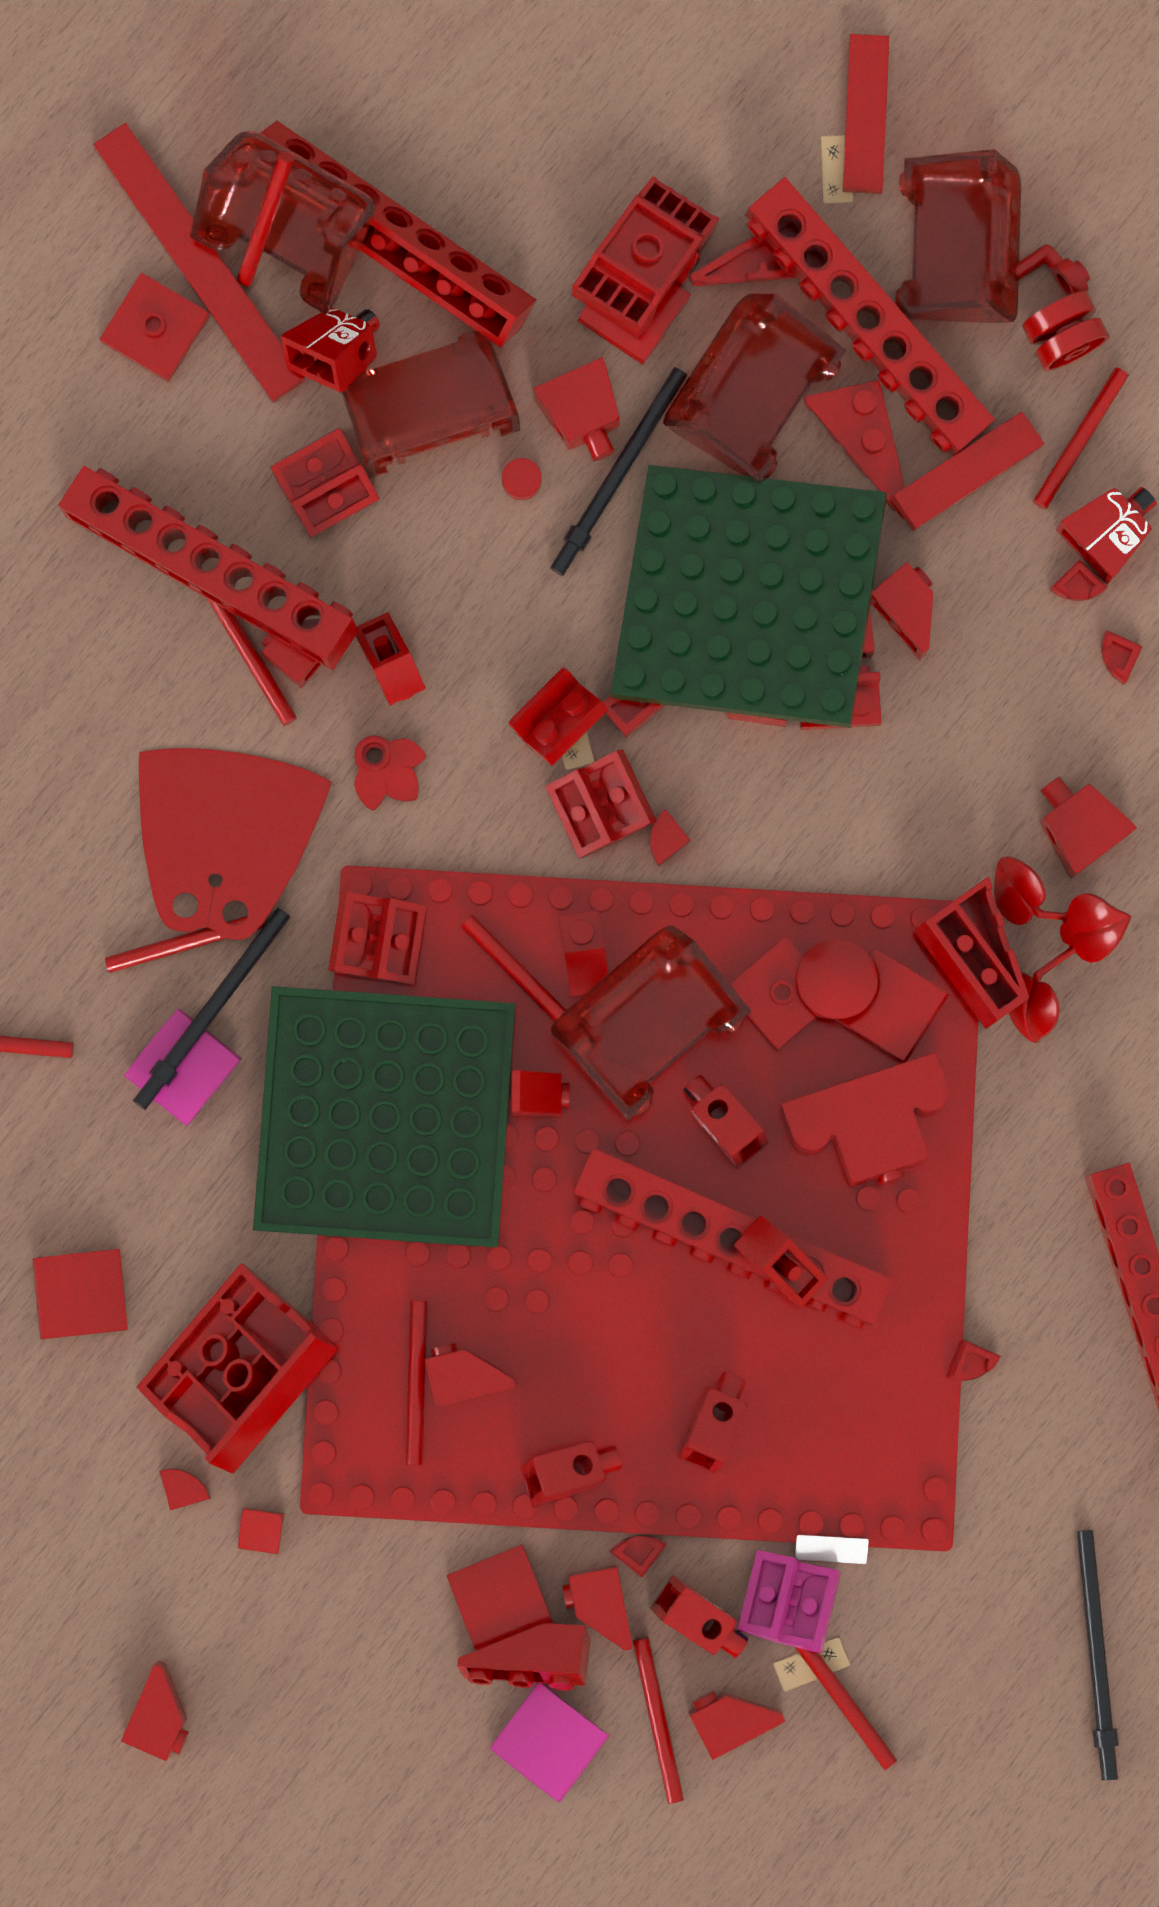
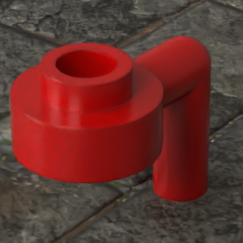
M1051 245L1041 246L1010 268V272L1015 279L1020 281L1043 264H1046L1052 270L1056 282L1066 296L1081 291H1088L1087 282L1090 280V276L1083 264L1078 260L1072 262L1068 258L1063 259Z

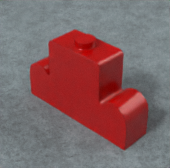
M935 1052L782 1103L780 1110L791 1142L798 1151L807 1155L818 1154L827 1147L830 1140H833L848 1183L851 1186H857L878 1178L882 1185L903 1178L902 1170L924 1163L928 1156V1151L914 1112L924 1117L938 1113L947 1101L949 1091L937 1053Z

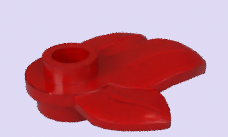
M377 735L365 737L357 744L354 758L359 771L356 775L354 786L361 802L368 809L376 810L386 795L399 801H415L418 798L419 784L412 768L418 766L426 758V754L419 745L405 738L389 742L387 739ZM373 749L381 751L382 759L378 763L369 762L367 759L369 751Z

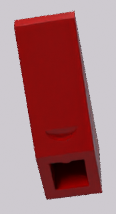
M543 1623L459 1657L457 1666L464 1678H467L470 1683L477 1685H490L493 1680L508 1681L510 1685L520 1688L532 1687L533 1683H546L553 1689L572 1690L574 1685H586L591 1638L585 1625Z

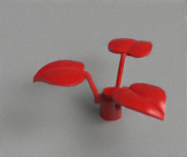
M1006 856L998 861L994 880L995 902L1000 913L1006 920L1016 925L1029 923L1033 914L1038 918L1062 920L1064 923L1060 927V936L1063 942L1069 945L1068 949L1034 973L1033 978L1021 972L1029 999L1009 1012V1015L1015 1027L1026 1039L1038 1043L1054 1029L1060 1011L1056 993L1049 984L1040 982L1042 977L1075 953L1081 959L1090 963L1104 960L1121 941L1131 920V915L1113 907L1101 897L1090 893L1076 896L1070 903L1067 912L1044 911L1039 906L1045 901L1046 890L1039 875L1026 863L1014 857Z

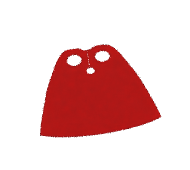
M169 748L139 752V794L143 848L153 899L164 925L169 929L188 933L195 932L199 928H209L214 930L221 938L244 940L254 934L272 911L295 872L318 821L332 781L291 764L237 752L196 748ZM215 873L221 875L222 884L219 887L210 886L208 883L210 875ZM181 893L193 894L198 901L197 912L189 918L179 917L173 910V901ZM238 900L246 905L248 916L242 924L233 926L224 920L222 911L228 902Z

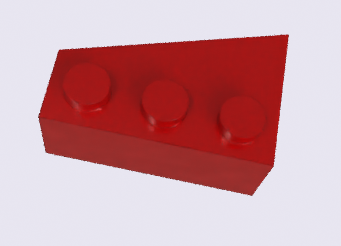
M989 876L914 930L985 1029L1029 999L1014 950L1010 949L1003 928L1005 923L1002 914L998 913L991 892L993 887Z

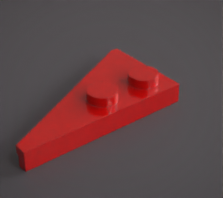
M785 220L778 223V230L784 237L793 238L798 235V228L793 222ZM753 236L692 273L688 279L693 287L797 279L798 277L791 269L787 272L776 262L772 255L775 250L765 239L759 241ZM808 251L804 254V259L808 266L812 268L824 266V258L819 252Z
M880 380L805 396L804 404L809 411L812 410L827 428V433L835 442L843 447L845 454L865 478L868 477L880 492H886V503L903 519L904 517L891 500L892 496L904 489L905 486Z

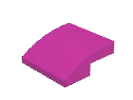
M180 1008L177 1009L137 1057L124 1076L142 1089L151 1077L149 1071L158 1059L164 1060L194 1019ZM206 1030L176 1069L178 1072L176 1078L169 1087L164 1085L154 1100L188 1126L214 1092L220 1089L242 1058Z
M757 1550L738 1630L773 1642L822 1653L841 1573L839 1570L801 1563L794 1557Z
M538 1683L491 1745L490 1749L557 1802H561L606 1742L609 1735L580 1711L570 1706L545 1684Z

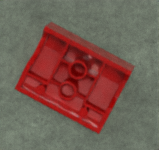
M240 1263L136 1387L165 1418L193 1439L205 1452L204 1459L209 1464L234 1474L338 1351V1348L304 1315L246 1265Z

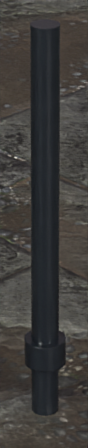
M673 368L577 525H571L564 536L565 544L550 567L558 575L564 576L579 551L583 552L592 538L589 535L685 381L687 374L681 369Z
M279 908L276 909L164 1060L158 1059L149 1071L151 1077L133 1099L137 1106L146 1110L164 1085L166 1087L170 1086L178 1075L176 1069L288 922L290 916Z
M1093 1530L1077 1531L1096 1719V1729L1092 1730L1094 1747L1099 1749L1101 1779L1116 1780L1118 1779L1115 1746L1119 1745L1117 1728H1113L1094 1533Z

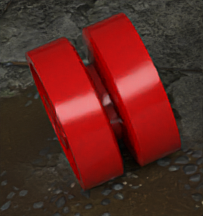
M1087 291L1071 294L1046 306L1022 324V328L1031 345L1042 344L1035 353L1044 371H1052L1074 362L1094 351L1110 338L1101 318H1091L1096 312V308Z

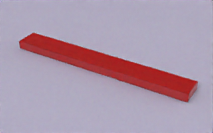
M126 123L122 124L94 143L93 147L272 403L304 383L305 377L287 368L281 343Z

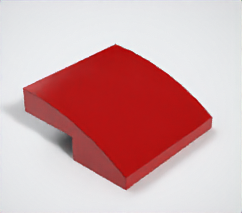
M673 283L657 305L651 323L639 338L587 305L577 321L643 365L662 341L669 326L688 303L691 294Z
M340 428L331 431L269 466L310 538L380 499Z
M623 749L616 750L584 768L576 769L545 786L579 859L657 822Z
M342 891L340 893L328 971L391 983L414 985L427 906L393 898L383 899L350 891Z
M874 949L870 957L877 968L878 986L873 1001L866 1009L853 1017L834 1020L905 1063L949 995L901 963Z
M120 1249L32 1258L40 1340L128 1330Z
M523 1545L446 1575L475 1651L540 1624H554Z

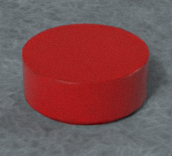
M514 459L503 469V488L510 497L516 500L532 498L541 487V471L529 459Z

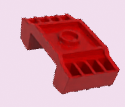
M652 176L640 193L634 197L593 253L588 264L574 282L571 296L639 338L651 323L657 305L696 252L699 254L702 252L710 240L719 218L705 211L701 206L694 204L687 197L680 195L673 188L666 186Z

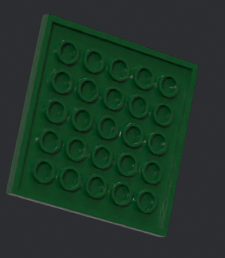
M649 465L610 693L612 698L851 728L887 500L886 492Z
M272 986L253 1231L498 1248L516 1004Z

